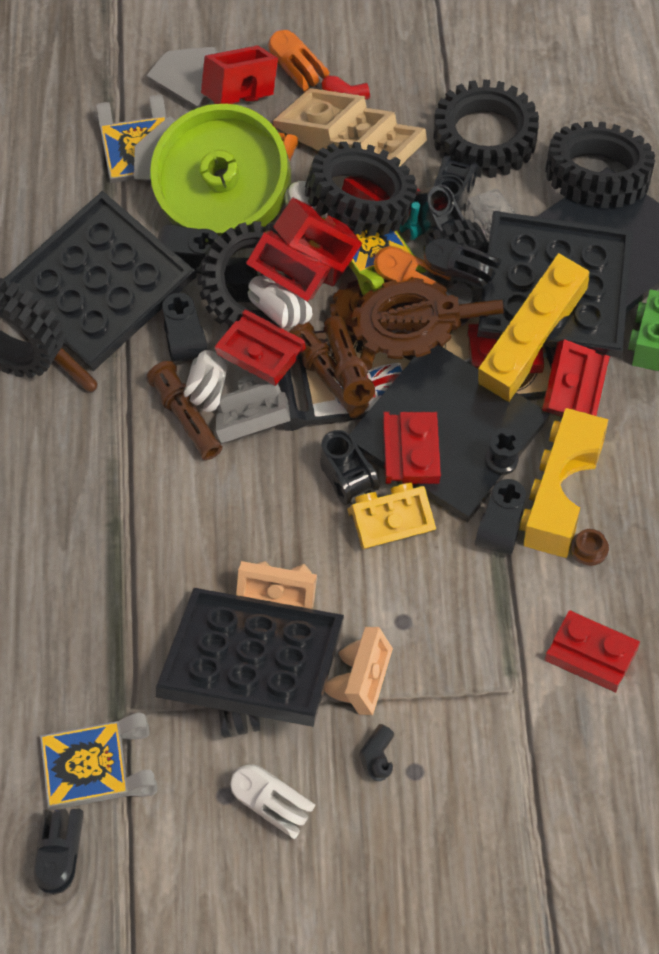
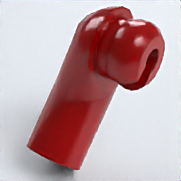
M328 75L321 82L322 90L364 96L365 100L370 99V89L367 83L350 86L335 75Z

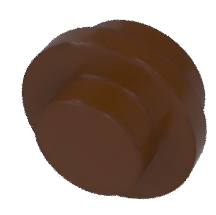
M585 529L573 538L571 554L579 563L594 566L602 563L607 558L609 544L600 531Z

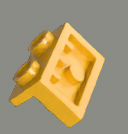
M406 483L390 488L391 494L378 498L376 492H371L355 497L356 504H352L347 510L349 516L353 515L362 550L436 530L424 486L413 489L412 483Z

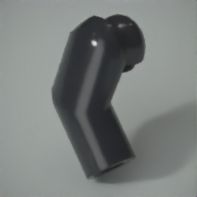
M379 724L360 750V758L365 773L375 781L385 780L393 771L392 762L388 763L384 751L393 739L394 732L383 724Z

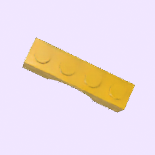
M557 254L478 368V384L510 402L528 376L539 350L551 331L561 319L570 315L587 290L590 271L565 256Z
M565 408L561 422L554 421L549 437V442L554 444L552 450H544L539 471H543L544 474L542 480L536 478L534 480L529 500L534 501L532 510L525 508L519 530L525 531L524 547L564 558L568 557L571 542L577 529L580 507L567 498L560 484L565 478L575 472L596 469L605 440L608 419Z

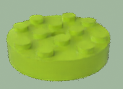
M223 103L196 108L178 118L167 128L155 147L151 160L150 177L155 197L162 211L173 225L196 229H210L216 232L219 237L231 227L235 228L241 223L246 222L247 225H250L253 221H259L261 226L264 227L270 223L285 203L284 196L291 184V167L281 136L265 117L249 108ZM220 169H228L226 173L223 174L225 183L222 182L220 176H214V174Z

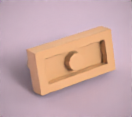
M241 561L238 569L236 595L313 609L317 575L312 574L305 564L288 570L271 567L266 561L256 564Z
M365 627L361 640L350 643L338 652L340 658L347 665L353 667L352 671L329 679L324 690L325 693L334 699L351 703L359 715L374 714L393 650L379 627Z

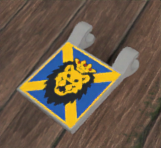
M162 95L149 97L152 118L113 123L110 103L104 102L96 105L110 183L134 180L135 145L167 119Z
M135 713L115 722L41 735L40 741L48 809H62L125 796L146 797L155 795L158 788L153 771L143 770L127 777L122 739H144L149 736V725L145 714Z

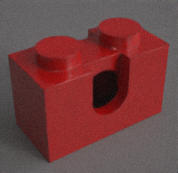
M258 45L205 55L201 93L211 99L214 104H233L239 102L240 98L246 101H257L261 97L274 95L278 58Z
M292 197L273 226L288 246L341 272L345 271L363 244L346 224L329 215L324 220L311 206ZM303 236L309 238L311 240L310 243H307L304 240L305 238Z
M271 230L263 233L246 262L250 267L307 302L315 297L332 268L288 246L281 236ZM276 269L279 270V271H281V272H283V273H285L286 275H288L289 277H291L293 280H290V279L284 277L283 275L279 274V273L276 271Z

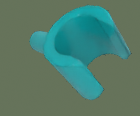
M418 202L412 203L408 219L398 229L402 233L410 229L411 241L424 234L418 223L420 209Z

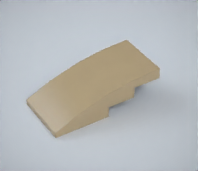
M309 88L273 120L274 127L286 134L295 135L298 141L318 151L321 148L327 149V146L332 143L338 147L340 142L347 141L349 147L352 148L353 142H361V148L364 150L370 144L375 146L374 152L380 154L382 149L389 152L387 158L389 160L396 156L401 160L399 167L427 141L425 128L397 124L395 112L367 108L364 96Z

